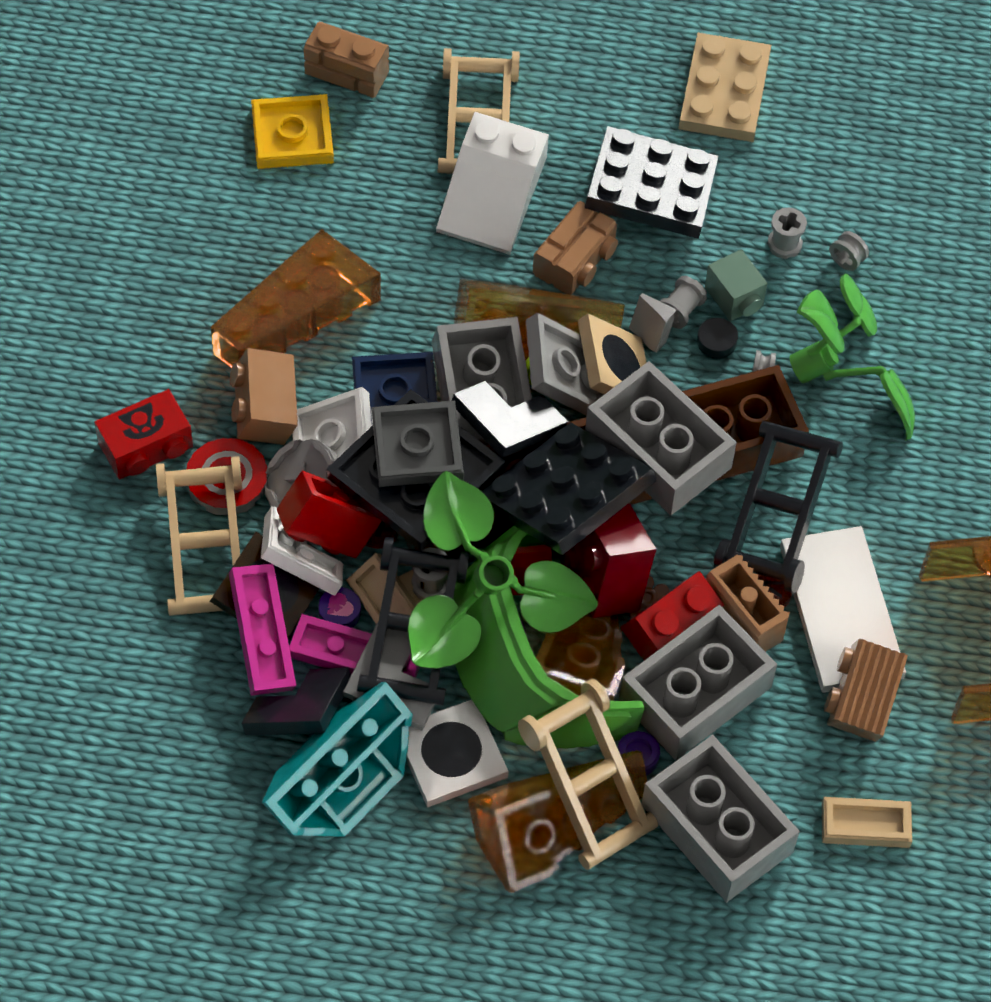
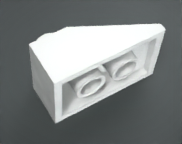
M474 112L459 152L436 232L510 255L547 158L549 134Z

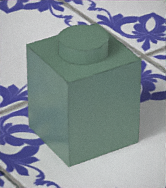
M740 249L708 265L705 289L728 320L732 321L743 315H753L763 306L768 283L744 251Z

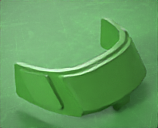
M513 526L481 552H487L489 557L494 555L505 557L511 563L518 547L545 544ZM477 558L468 567L465 584L456 583L453 600L458 607L477 588L473 580L474 571L480 564V560ZM509 585L498 594H483L467 610L465 614L474 617L479 622L481 636L474 651L467 658L456 663L455 666L463 688H465L483 718L494 728L501 731L505 740L527 746L518 729L520 719L530 715L538 720L579 695H576L548 677L541 667L528 642L511 592V586ZM610 701V708L603 712V716L614 741L621 740L624 735L638 730L645 710L642 701ZM585 713L550 733L556 748L568 749L598 745Z

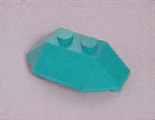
M381 682L337 711L323 734L312 735L276 771L262 803L289 835L345 837L404 777L409 727H411L413 717L412 712L386 682Z

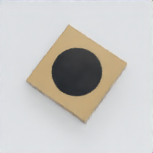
M586 314L578 319L591 389L606 394L647 363L641 337L591 314Z

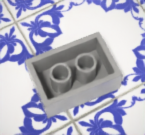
M518 317L437 326L432 339V348L441 402L452 401L454 393L484 381L510 407L532 399ZM456 410L458 425L481 443L488 445L480 434Z
M650 361L587 408L585 427L587 432L653 468L657 481L648 487L645 492L669 515H673L732 468L737 442Z
M718 605L622 677L619 701L643 702L645 710L640 723L676 761L772 688L777 663Z
M711 735L645 783L642 807L655 816L662 830L726 903L794 853L800 831L714 735Z

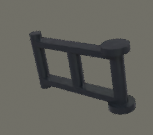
M763 421L759 428V437L764 438L734 533L731 540L724 538L718 545L714 558V568L736 555H742V561L748 562V567L753 568V573L783 581L785 591L796 593L802 582L805 569L804 561L798 560L831 456L839 458L843 442ZM777 442L819 453L804 500L762 489ZM756 504L798 516L783 564L741 552Z
M385 537L380 570L388 571L369 675L360 674L357 687L358 692L366 693L381 682H386L400 699L444 705L446 688L438 687L441 668L431 670L429 686L380 678L378 674L387 629L408 632L410 615L390 612L398 566L404 565L449 573L445 596L454 599L456 583L465 584L470 553L465 549L461 550L460 557L395 547L394 538Z

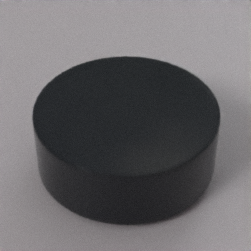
M708 319L699 328L697 345L700 351L708 357L716 359L725 358L731 355L736 348L738 331L734 324L726 319Z

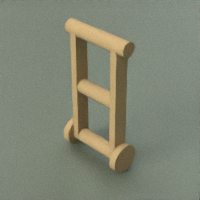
M444 48L443 79H450L446 158H438V173L453 174L458 159L454 158L456 122L470 123L474 112L509 122L511 82H518L519 51H512V59L451 56L452 49ZM458 72L504 74L502 109L457 107Z
M239 456L231 457L232 465L165 471L164 463L156 464L159 497L167 496L176 598L167 599L169 616L223 611L210 602L213 595L184 596L181 550L231 546L233 565L240 556L234 490L242 489ZM225 483L229 529L179 534L175 487Z
M589 679L581 685V695L542 718L536 720L533 716L527 715L518 722L520 735L526 745L533 751L540 750L584 850L583 853L579 854L578 858L586 870L591 869L658 827L655 816L650 812L646 814L603 716V712L610 708V701L603 686L595 679ZM585 713L605 760L570 780L550 733ZM612 776L632 822L597 843L578 796Z

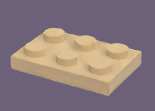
M698 32L680 116L679 130L754 142L772 45Z

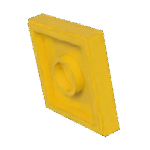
M327 94L251 100L257 169L334 163Z

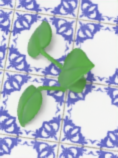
M848 274L840 277L842 295L849 309L854 314L852 322L841 330L837 328L836 315L825 295L818 289L808 293L802 300L797 313L809 320L819 331L823 339L790 355L792 369L799 381L804 384L821 375L824 376L826 381L836 377L878 375L904 424L906 440L911 439L915 426L913 403L907 389L893 369L887 371L883 366L833 370V365L839 363L837 354L844 351L842 337L859 325L862 326L868 337L875 335L877 332V321L874 312L854 280Z
M448 471L443 472L437 478L427 495L423 510L424 530L431 543L438 549L451 551L462 544L468 553L480 560V564L476 567L473 574L474 584L477 588L460 607L452 598L445 595L426 597L414 607L410 614L407 628L411 661L414 665L422 668L438 669L454 665L467 658L479 643L481 626L474 617L465 613L483 594H498L509 585L517 593L524 594L519 603L520 614L531 628L539 632L555 633L567 629L583 616L596 609L598 603L590 588L576 573L566 566L554 561L533 563L524 573V586L519 584L518 578L514 576V569L509 560L499 555L489 557L487 552H481L472 546L470 542L480 541L490 532L494 521V511L489 499L483 492Z

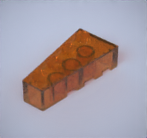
M321 229L210 327L213 354L232 368L235 362H239L247 348L286 353L288 346L302 339L305 342L318 335L319 329L334 321L340 323L351 317L352 311L365 304L371 306L381 300V273Z

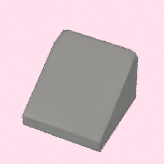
M642 293L639 296L629 329L636 336L641 337L642 342L649 349L657 353L667 342L677 309Z

